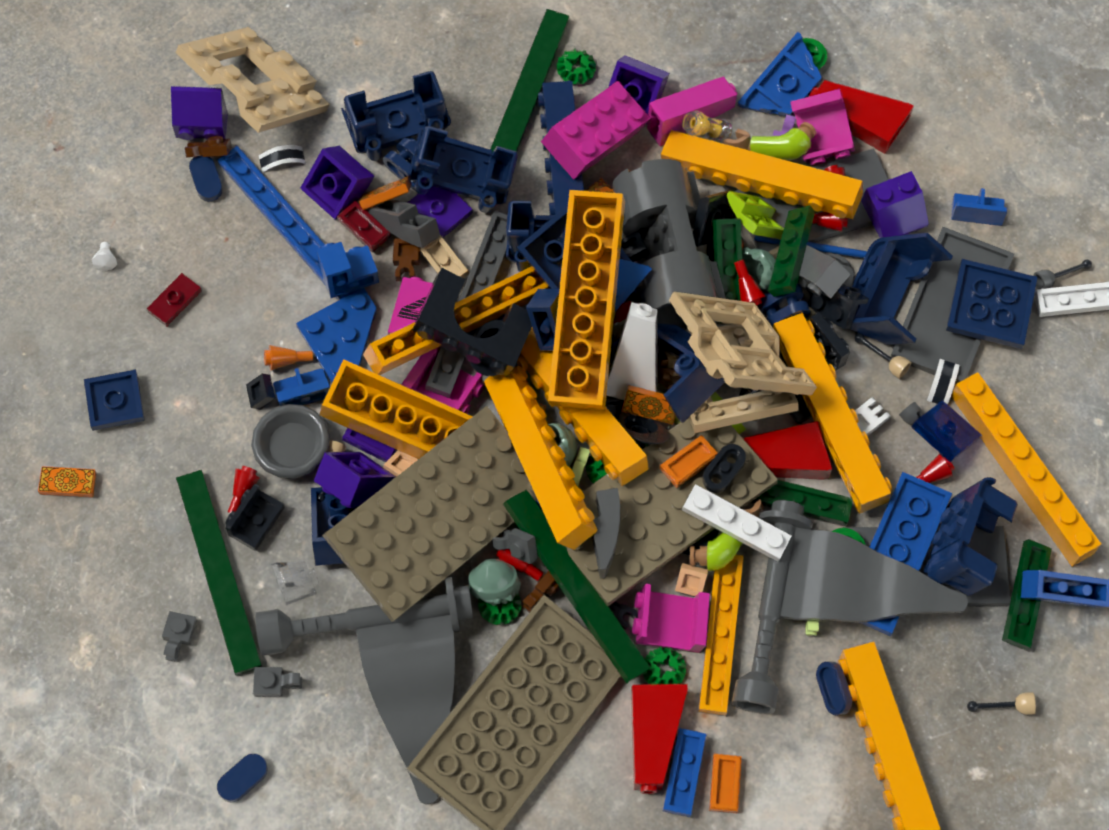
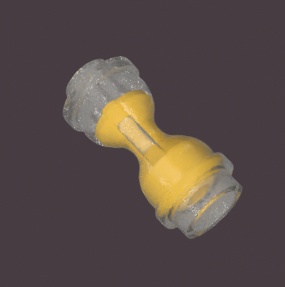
M700 111L687 113L682 121L683 129L691 136H705L715 142L723 143V140L730 138L732 134V125L729 120L723 118L714 119Z

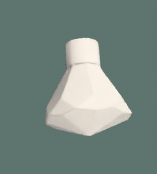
M102 242L100 250L92 258L93 267L101 271L112 270L117 265V259L110 251V244L108 242Z

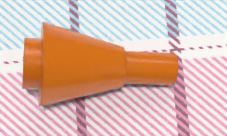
M269 345V350H264V364L270 367V371L295 364L296 362L313 361L312 351H295Z

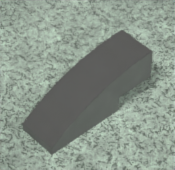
M391 199L365 209L390 233L412 245L423 248L440 237L436 218L418 214L415 204Z
M618 488L596 491V505L599 517H595L593 521L598 531L592 535V541L600 579L606 578L617 548L620 526Z

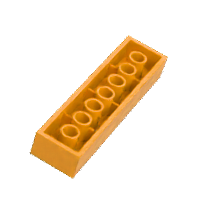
M569 191L548 398L551 406L605 410L625 199L621 193Z

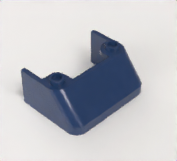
M929 233L882 237L875 240L870 245L852 286L861 290V294L868 297L869 300L867 304L858 305L850 330L883 344L915 343L917 338L894 319L910 280L924 278L929 273L932 262L952 260L953 255Z
M657 323L658 347L678 359L674 369L677 375L681 377L664 394V397L678 420L684 423L725 381L724 378L717 379L707 373L705 366L695 356L694 350L688 343L691 337L690 333L677 325ZM620 337L611 345L610 364H609L610 367H611V364H612V361H613V358H614V355H615V352H616V349H617V346H618Z

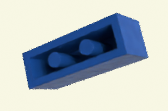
M1044 570L1023 571L1021 598L1092 608L1109 607V579Z

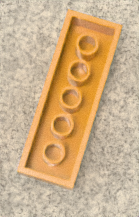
M344 359L320 410V416L417 459H420L473 417Z

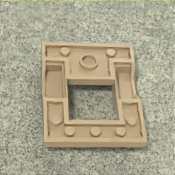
M249 27L180 44L176 50V54L208 85L223 83L236 96L240 116L258 133L324 113L330 105L319 92L313 89L317 81L305 68L298 64L285 50L273 51L272 47L267 45ZM245 54L271 81L255 85L233 64L223 66L220 61Z
M673 292L669 301L676 309V313L687 325V329L692 333L688 343L710 376L717 379L724 378L725 383L733 388L768 390L776 393L786 392L795 395H812L817 386L805 370L786 367L779 358V335L755 303ZM714 321L724 324L742 325L747 331L748 337L754 341L751 347L730 345Z
M730 324L718 327L730 345L751 347L754 342L748 337V333L742 325ZM662 350L664 357L669 360L667 366L674 368L678 359ZM670 375L673 383H676L681 378ZM761 390V392L715 402L712 401L710 396L690 415L689 420L694 433L798 411V401L795 394L786 392L776 393L768 390Z

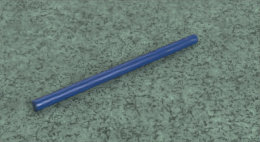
M758 235L753 237V241L780 245L781 239ZM807 242L808 246L821 252L865 258L867 251Z

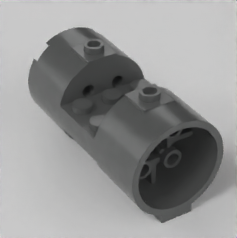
M649 160L642 162L643 167L631 172L628 168L625 169L614 179L612 184L614 193L623 194L625 199L623 234L627 237L639 231L650 253L644 257L645 262L642 265L649 266L652 270L636 287L635 293L640 303L657 309V323L673 324L683 330H688L687 325L676 313V309L669 301L673 292L726 298L717 263L710 262L709 257L705 253L699 252L696 249L692 229L695 223L700 195L694 172H687V168L681 167V163L676 160Z

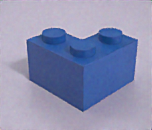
M342 242L328 243L317 249L320 271L330 298L379 283L378 270L368 245L353 247L348 252H345Z

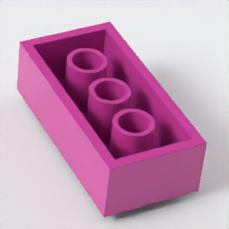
M617 81L554 125L542 139L541 143L574 180L639 133L650 120V117Z

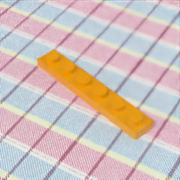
M735 555L724 568L714 570L698 712L719 715L727 714L743 565L742 555Z

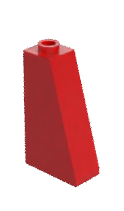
M824 80L819 88L817 86L814 87L809 97L840 89L852 136L884 154L910 119L914 105L827 80Z
M817 421L743 438L776 478L825 480L830 477L832 467Z
M688 684L632 685L634 790H640L642 794L657 793V790H662L688 691Z

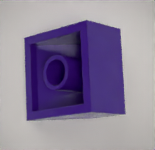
M624 55L617 60L608 87L619 81L648 115L649 103L661 99L670 73Z
M171 86L172 127L176 138L191 140L193 138L208 140L209 137L222 136L223 139H226L228 111L222 88Z
M340 145L322 148L300 189L331 217L337 219L341 212L354 201H358L375 176Z
M912 171L866 188L861 202L879 238L907 235L928 227L929 222L923 192Z
M325 452L314 481L323 487L322 490L325 493L340 499L342 505L348 508H355L362 505L396 478V476L361 452Z

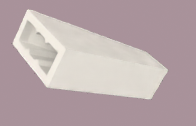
M631 303L609 370L607 396L624 400L628 385L658 392L657 309L644 303Z

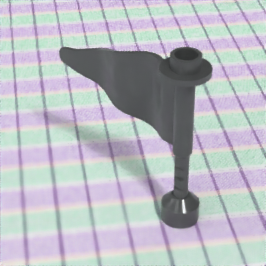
M786 500L774 501L772 509L760 513L759 519L792 537L778 562L768 557L758 614L760 624L752 670L735 681L732 705L745 711L761 714H770L776 711L779 688L768 675L776 624L780 621V618L873 622L907 614L961 613L967 608V596L939 584L909 565L887 557L855 539L836 532L813 530L812 521L803 516L804 507L801 504Z
M452 577L445 578L447 594L421 598L393 622H391L379 605L353 608L345 613L293 621L279 609L256 612V630L262 656L284 653L293 642L294 637L343 629L356 630L362 667L369 690L386 729L407 768L451 712L455 676L454 632L460 631L459 620L473 618L469 586L454 587ZM409 773L419 801L423 804L434 803L438 795Z

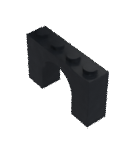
M441 268L433 281L412 330L417 332L423 339L433 340L441 344L444 349L451 352L456 351L464 355L468 361L480 363L488 367L494 374L507 377L514 369L532 327L527 310L513 303L505 313L496 335L488 338L473 337L461 329L454 315V306L466 279Z

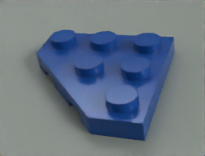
M365 288L351 293L296 323L297 329L331 383L343 359L360 366L370 336V329L377 313V308Z

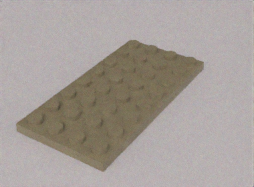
M486 406L327 531L323 537L391 622H393L492 541V538L498 536L515 522L503 505L506 500L526 489L535 502L537 497L509 438L508 431L488 406Z
M688 418L684 423L680 422L669 430L670 439L667 442L651 444L642 449L647 455L649 470L624 486H621L616 479L612 480L607 474L583 491L585 496L583 500L594 517H599L596 505V491L618 488L620 526L617 548L606 578L600 579L592 536L575 550L567 547L571 559L607 606L715 529L682 511L695 484L707 490L703 485V474L707 467L678 488L660 470L662 463L692 441L703 435L717 453L728 444H737L744 449L746 453L744 467L725 491L713 493L742 509L777 484L778 479L731 425L694 433ZM732 457L727 459L729 463L736 462V460ZM717 477L711 479L714 483L721 482Z
M543 595L406 770L479 830H504L621 675L595 637Z

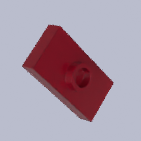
M354 201L337 216V220L364 246L368 245L372 253L391 237L390 232L369 212L362 209L357 201Z
M181 273L147 307V311L168 327L202 292L201 287Z

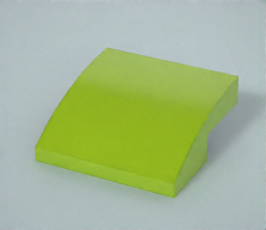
M733 191L727 193V198L733 212L738 219H741L742 225L749 232L758 236L782 238L784 228L772 219L776 211L774 207L758 196Z

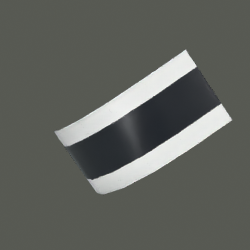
M297 145L278 146L259 155L262 173L279 164L289 162L306 164L303 149Z
M943 359L939 360L927 401L947 407L957 378L959 364Z

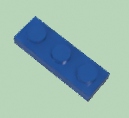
M679 728L663 812L686 817L691 816L706 733Z

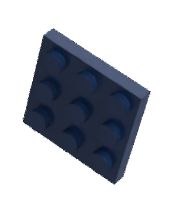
M962 259L958 270L946 331L1022 349L1025 344L1038 277Z

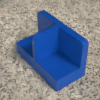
M984 188L980 189L978 196L954 193L951 220L1002 226L1007 214V208L1004 207L1005 199L985 197Z
M296 368L294 369L296 376L273 383L279 406L287 404L307 405L325 399L330 389L322 368L300 374L299 369Z

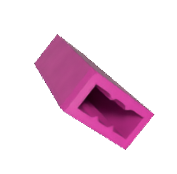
M722 76L649 103L648 116L650 120L647 122V130L659 147L665 145L671 130L685 134L691 131V121L694 117L705 118L708 122L733 109L736 104L737 90L732 83H728L725 77Z

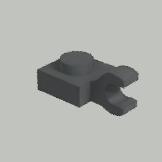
M516 528L512 531L505 529L502 531V538H492L495 549H510L511 556L529 564L538 560L535 536Z
M169 611L162 634L163 640L168 641L163 653L166 655V660L177 662L181 645L190 646L197 623L195 616Z
M254 667V697H282L283 689H302L300 673H287L283 675L282 667Z

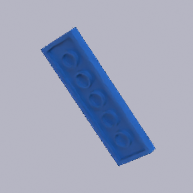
M902 472L869 548L919 571L939 526L941 515L945 511L952 493ZM900 616L859 623L891 637Z

